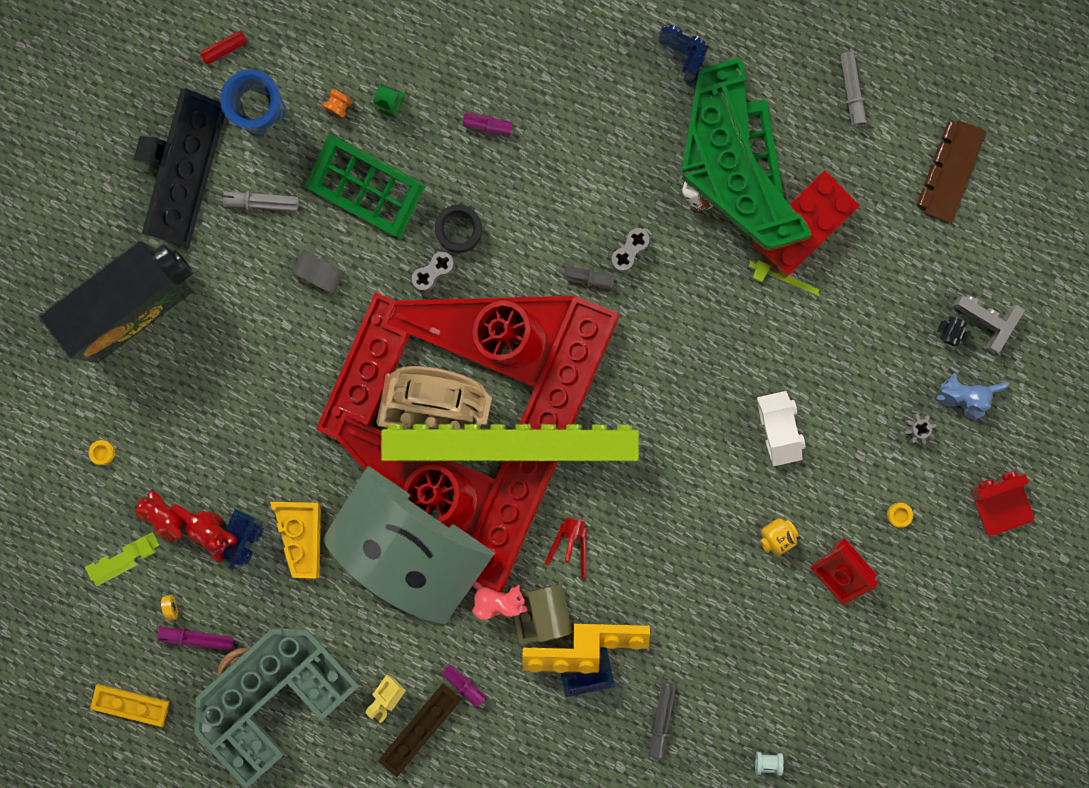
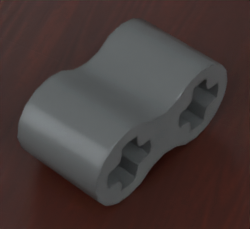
M305 251L300 255L292 271V274L331 294H334L345 273Z

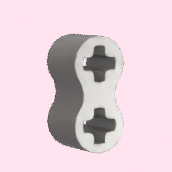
M641 228L631 230L626 238V244L613 253L611 266L615 271L619 273L627 272L634 263V257L646 249L649 243V235L645 230ZM639 235L642 236L641 242L643 245L638 244L634 246L632 244L634 241L632 236L635 238ZM623 255H626L628 257L626 260L628 265L622 264L619 266L617 264V256L623 257Z
M438 252L432 257L428 266L415 270L412 275L414 287L421 292H428L433 289L439 278L450 275L455 267L451 255L446 252ZM439 259H442L443 261H446L447 259L449 260L447 262L448 268L446 270H444V268L442 267L437 269V267L439 266ZM420 275L424 277L429 275L430 277L427 279L429 284L426 286L423 283L418 285L420 282L418 277Z

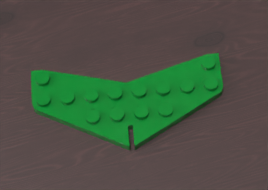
M736 58L705 67L698 73L680 174L703 168L684 174L682 179L762 248L774 250L810 239L811 233L801 215L794 212L755 161L750 148L745 93V68L741 58Z

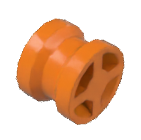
M331 89L329 92L330 98L323 103L322 107L328 112L344 119L346 116L345 110L352 105L353 100L343 93Z

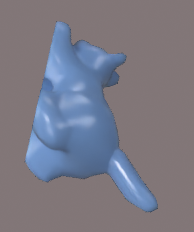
M953 373L949 379L941 384L940 390L942 395L937 396L936 401L950 407L962 406L966 417L978 419L983 417L985 411L991 408L990 402L993 399V393L1004 391L1010 384L1009 382H1004L988 387L981 385L967 386L959 383L957 375Z

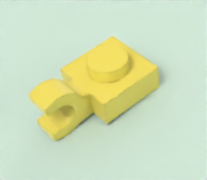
M386 675L372 694L376 700L367 708L366 714L371 719L375 717L378 722H383L387 716V709L392 711L406 690L392 676Z

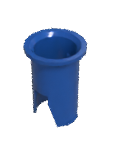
M254 69L241 70L230 76L223 85L220 95L223 112L231 122L245 128L251 135L263 137L267 132L266 129L272 126L277 119L286 118V106L280 99L279 90L273 79L264 72ZM252 89L254 92L271 97L270 107L263 116L253 120L245 119L243 104L240 100L245 92Z

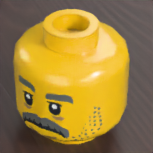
M778 518L762 528L760 543L767 553L772 551L775 555L780 556L797 544L796 538L799 534L788 519L785 521Z

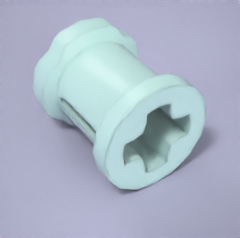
M756 752V775L776 773L782 776L783 754L763 755L761 752Z

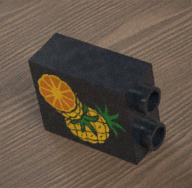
M138 241L38 317L69 358L99 363L193 293L185 280L193 275L194 272L176 249L171 251L164 243L158 248H154L142 241Z

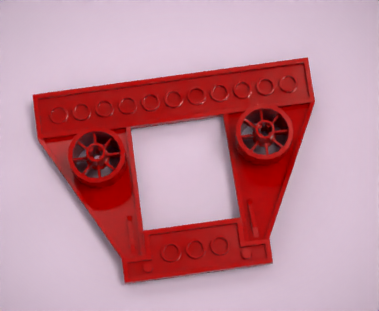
M375 292L316 430L337 439L364 470L368 466L409 493L408 500L423 511L422 505L427 504L428 507L425 512L429 515L432 514L434 509H437L440 516L437 519L448 528L454 524L493 551L494 555L476 581L498 592H503L558 461H503L498 475L494 479L454 461L382 460V430L372 427V423L380 407L386 373L391 374L396 370L410 335H413L534 387V391L519 424H530L531 429H541V425L545 424L556 425V430H566V425H574L621 315L576 296L396 301ZM517 314L521 315L524 322L515 325L514 321ZM510 315L507 321L503 320V316ZM525 328L524 338L519 337V330ZM497 340L498 344L495 351H493L490 343ZM517 340L522 341L518 348L514 349L513 344ZM503 346L509 348V354L500 355ZM441 475L438 484H435L433 477ZM447 477H449L453 484L449 488L444 486ZM454 491L455 495L454 500L452 502L449 501V493ZM448 503L452 506L445 514L443 507Z

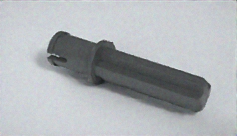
M663 682L661 685L654 729L651 730L653 735L648 754L650 757L664 759L667 737H670L668 731L676 693V684Z

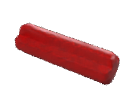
M237 31L201 51L200 56L204 63L209 65L247 44V39L242 31Z

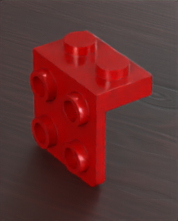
M1016 470L1002 474V479L994 482L993 479H988L978 483L979 487L971 489L987 535L993 536L1034 520V515L1023 485L1029 484L1026 474L1017 473Z

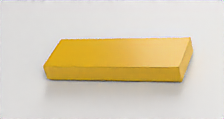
M97 684L90 709L164 727L170 702Z

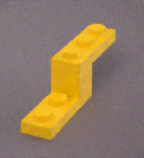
M574 624L573 649L523 648L522 671L598 673L599 647H606L608 649H648L650 626Z

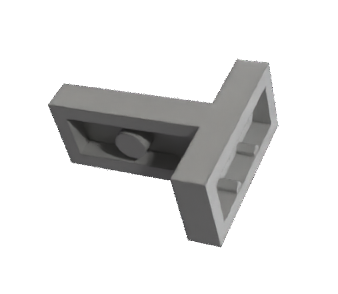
M969 295L958 297L953 307L994 331L985 349L992 354L999 353L1025 309L1018 305L1010 306L1003 319H1001V314L991 308L986 310L979 306L980 302L976 298Z

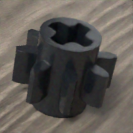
M950 316L948 321H941L937 330L938 333L942 334L940 340L955 347H958L960 342H967L971 331L966 330L968 323Z

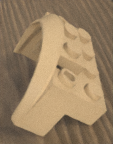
M402 367L391 374L386 373L377 424L381 427H387L388 424H403V429H413V424H429V429H439V424H454V429H464V424H480L481 427V424H487L492 397L480 383L464 375L432 367ZM408 381H409L408 389H407V395H406V398H405L407 383H408ZM459 389H460V390L462 391V392H461V397H460V402H459V406L456 408L457 399H458V394H459ZM412 403L432 405V406L442 407V408H446V409H450V410H443V409L425 407V406H420V405H414V404H412Z

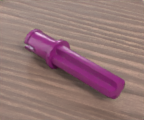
M160 626L157 635V642L179 644V647L191 645L231 651L234 646V638L186 631V627L175 629Z

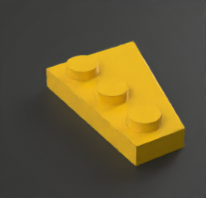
M270 502L278 522L276 523L278 531L281 532L284 542V552L292 578H319L321 503Z

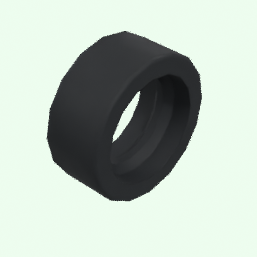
M461 204L451 205L443 209L437 216L435 235L440 244L448 251L466 253L475 248L482 236V223L477 213L470 207ZM461 214L471 220L473 233L468 241L457 244L447 239L444 234V226L451 216Z

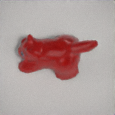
M150 491L147 494V498L138 500L135 515L139 519L151 524L159 537L167 542H172L176 538H182L179 528L185 522L176 515L172 507L168 506L157 492Z
M177 504L172 505V510L186 523V535L196 545L204 547L217 563L222 562L225 549L228 546H235L238 539L235 535L220 527L223 524L221 516L213 511H199L191 514Z

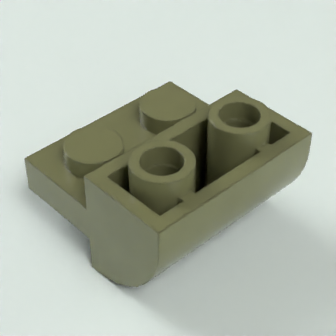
M562 583L521 592L525 600L524 605L529 607V611L514 616L520 644L547 641L573 633Z

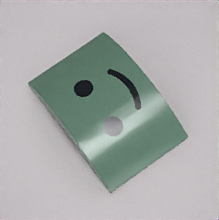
M368 466L322 540L340 565L375 595L409 614L435 623L446 624L488 564L494 552L454 524L448 528L410 502L408 500L409 493Z

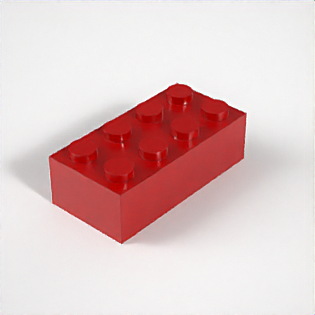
M826 170L789 204L794 212L800 214L807 223L811 233L810 239L774 250H766L754 240L750 243L784 278L788 277L860 206Z

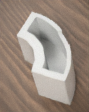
M786 391L757 397L761 423L765 427L768 439L765 441L773 466L803 460L802 449H805V441L803 435H799L794 418V415L797 414L795 401L789 399Z

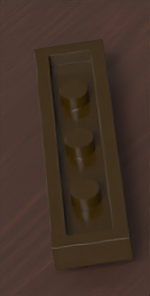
M442 683L382 754L378 762L395 777H398L462 698L446 684Z

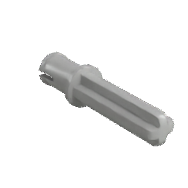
M845 52L841 54L848 97L845 104L849 107L851 126L857 127L867 124L863 104L865 98L861 97L854 53Z
M224 191L223 194L225 196L223 197V207L246 208L247 211L250 208L297 211L299 208V199L294 196L253 194L250 191L246 193Z

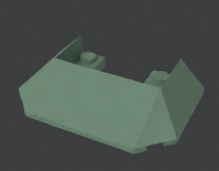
M272 628L196 697L194 734L244 788H248L285 753L251 717L280 689L288 684L322 721L360 686L309 630Z

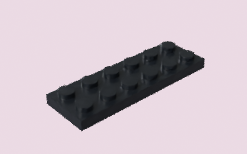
M181 88L141 234L189 248L225 113L221 108V102L189 89Z

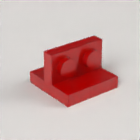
M845 538L839 540L826 556L814 562L810 567L842 605L873 590L878 584L875 579L877 574Z

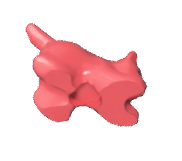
M477 581L472 585L476 589L474 597L475 606L472 612L480 620L489 619L500 614L506 617L517 616L522 612L529 611V607L524 605L525 600L522 597L519 585L516 588L512 587L508 593L498 592Z

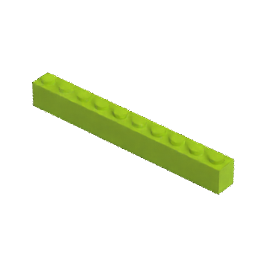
M388 424L387 429H382V460L639 461V430H632V425H617V430H607V425H592V430H582V425H566V430H556V425L548 424L541 425V429H531L530 424H515V429H505V424H490V429H480V424H464V429H454V424H439V429H429V424H413V429H403V424Z

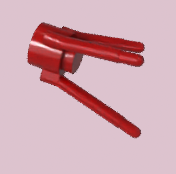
M566 518L565 524H560L559 532L546 558V565L550 564L564 533V538L569 539L565 563L570 562L574 540L579 541L580 538L581 578L586 579V535L588 529L584 528L585 521Z

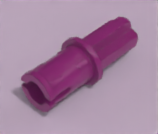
M469 112L464 114L462 122L464 127L485 131V134L489 132L510 137L513 124L512 121L491 118L490 114L487 117Z
M447 665L442 671V675L457 688L456 693H461L475 708L487 697L471 682L472 679L470 677L466 679L453 665Z

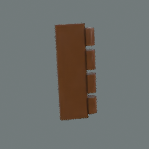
M960 120L957 124L950 121L947 122L942 139L950 143L940 142L933 162L940 164L941 167L931 165L924 185L933 189L931 191L923 188L917 202V206L925 208L924 214L952 224L986 134L985 130Z

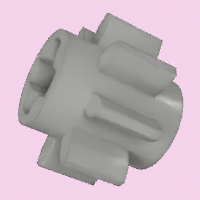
M914 414V421L905 420V423L909 426L908 430H905L903 433L912 436L910 443H914L919 439L921 444H926L925 438L935 437L931 432L932 428L936 427V424L928 422L929 415L924 416L920 420L919 414ZM916 425H922L924 433L917 434L918 429L915 428Z

